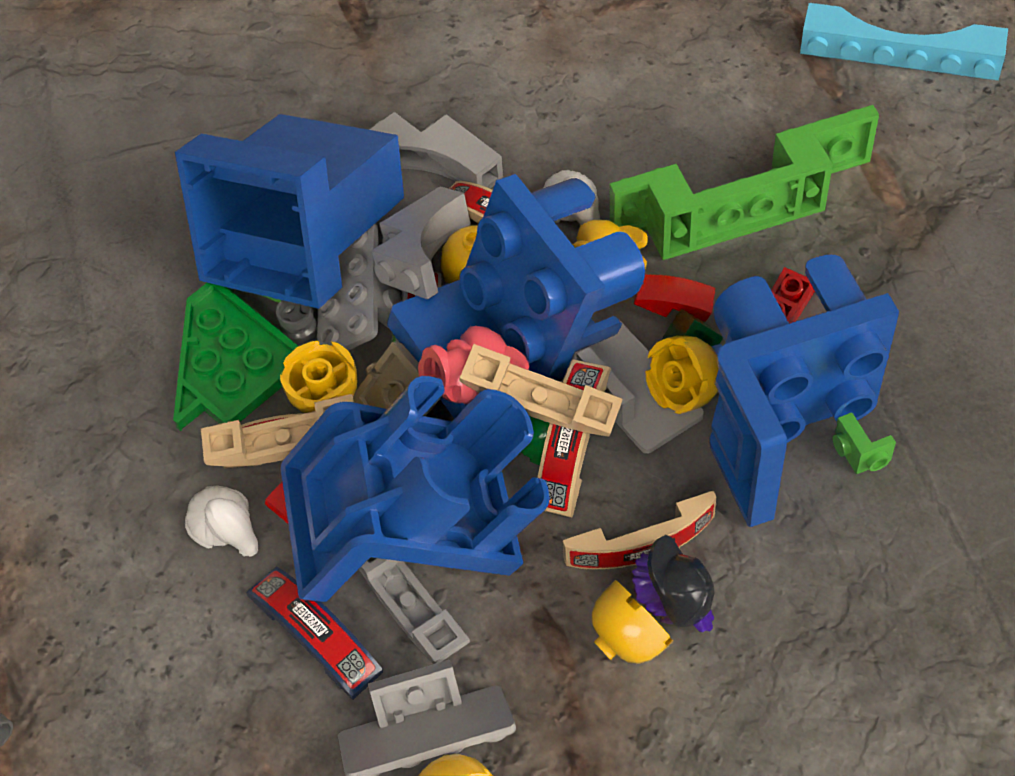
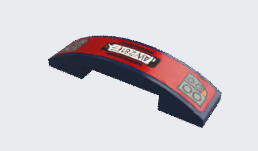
M277 566L246 592L247 596L271 620L274 621L276 619L324 667L325 673L352 700L368 687V683H372L383 673L382 667L366 648L322 602L299 598L297 581Z

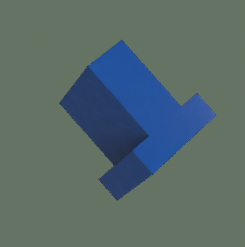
M279 114L243 141L201 133L175 151L199 281L318 309L343 288L338 256L404 199L398 135Z

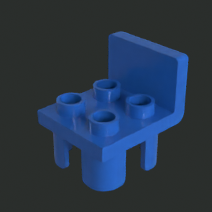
M514 174L496 180L484 216L478 223L477 236L466 267L461 271L460 280L439 287L438 293L429 299L415 296L394 304L389 314L387 326L399 343H402L418 362L421 360L425 348L431 345H438L447 351V344L451 340H460L462 334L470 326L487 327L500 334L507 346L518 349L526 356L529 363V371L561 382L575 352L613 337L619 332L622 323L616 316L595 323L591 317L594 312L626 300L640 290L645 278L643 257L635 242L624 232H615L575 248L554 221L592 207L596 196L591 188L582 180L571 178L530 192L520 178ZM443 397L440 398L454 419L468 405L453 403Z
M823 255L812 258L806 263L805 274L826 310L825 313L789 324L766 280L759 276L750 277L731 285L720 294L715 302L714 319L726 344L723 346L721 344L711 346L718 355L717 364L719 370L715 385L720 394L711 424L713 432L710 435L709 445L748 527L774 520L788 442L799 436L808 424L834 417L837 422L839 417L849 413H853L855 418L859 420L869 414L877 405L899 310L888 293L866 299L846 263L840 256Z
M431 376L415 378L387 409L354 402H339L328 407L281 464L299 598L302 600L327 602L370 557L507 576L515 572L523 564L517 535L534 521L549 504V490L546 481L535 477L531 478L518 492L508 499L502 470L532 441L534 434L531 419L525 408L507 393L487 389L481 391L453 421L423 416L445 392L443 381L440 378Z

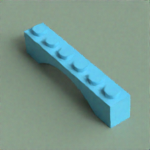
M809 3L803 28L800 54L999 81L1006 54L1008 28L974 24L961 30L942 34H904L868 24L839 6Z

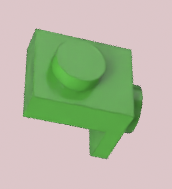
M853 413L838 418L835 435H833V444L837 453L841 457H846L856 475L869 469L870 471L880 470L892 459L896 444L894 438L890 435L871 443Z

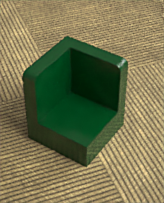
M682 308L662 338L663 340L674 336H692L701 339L710 346L718 345L723 340V336L714 328Z

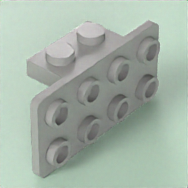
M376 224L338 256L343 288L318 309L317 341H319L320 345H332V341L339 343L349 351L374 339L378 333V321L389 328L387 321L391 308L394 304L402 302L401 290L379 282L375 274V264L371 250L378 246V226Z
M622 323L619 332L615 336L575 352L568 368L573 359L611 368L605 392L623 399L615 422L643 453H651L703 419L704 411L702 408H698L686 413L677 414L671 408L664 409L657 404L646 382L645 371L651 369L650 363L652 359H647L649 351Z
M446 660L368 683L378 720L343 730L338 734L345 776H378L380 773L400 767H414L423 760L443 754H457L464 748L476 744L500 741L506 735L514 733L516 725L500 686H491L460 696L451 661Z

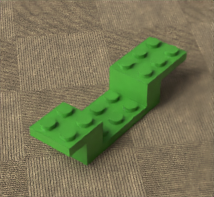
M870 105L777 133L775 135L771 170L748 178H740L715 188H707L695 194L692 193L677 164L656 168L647 173L610 183V221L619 227L631 225L639 227L643 231L648 230L662 260H666L825 211L831 174L870 162L879 113L874 105Z

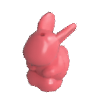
M470 326L462 334L460 340H451L447 344V351L438 345H431L425 348L422 358L418 363L419 377L431 376L440 378L443 381L445 392L441 397L453 403L469 404L479 393L461 383L459 379L473 344L511 357L510 364L529 370V363L522 352L514 347L507 346L500 334L487 327Z

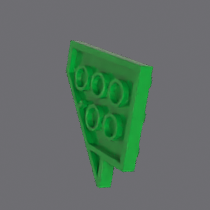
M206 283L189 296L186 301L173 417L176 428L180 431L204 411L219 424L236 420L241 422L282 388L280 374L282 375L285 368L283 362L295 348L299 347L227 287Z

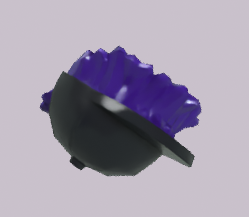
M665 534L655 540L648 555L642 553L640 555L641 558L635 561L637 568L632 572L635 576L632 582L634 584L636 600L638 603L644 604L645 609L652 612L653 615L661 616V623L674 624L678 627L693 625L699 632H709L713 629L712 621L714 620L711 611L715 594L712 578L700 559L683 555L674 539Z

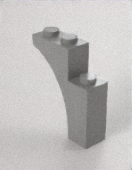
M393 112L369 129L398 135L401 169L428 171L450 178L455 182H472L490 189L495 185L496 180L503 178L502 156L447 114L435 123H431L422 132L396 112Z
M440 186L379 223L383 235V243L371 250L375 264L374 271L379 282L425 299H429L438 293L431 260L451 234L471 224L464 193Z

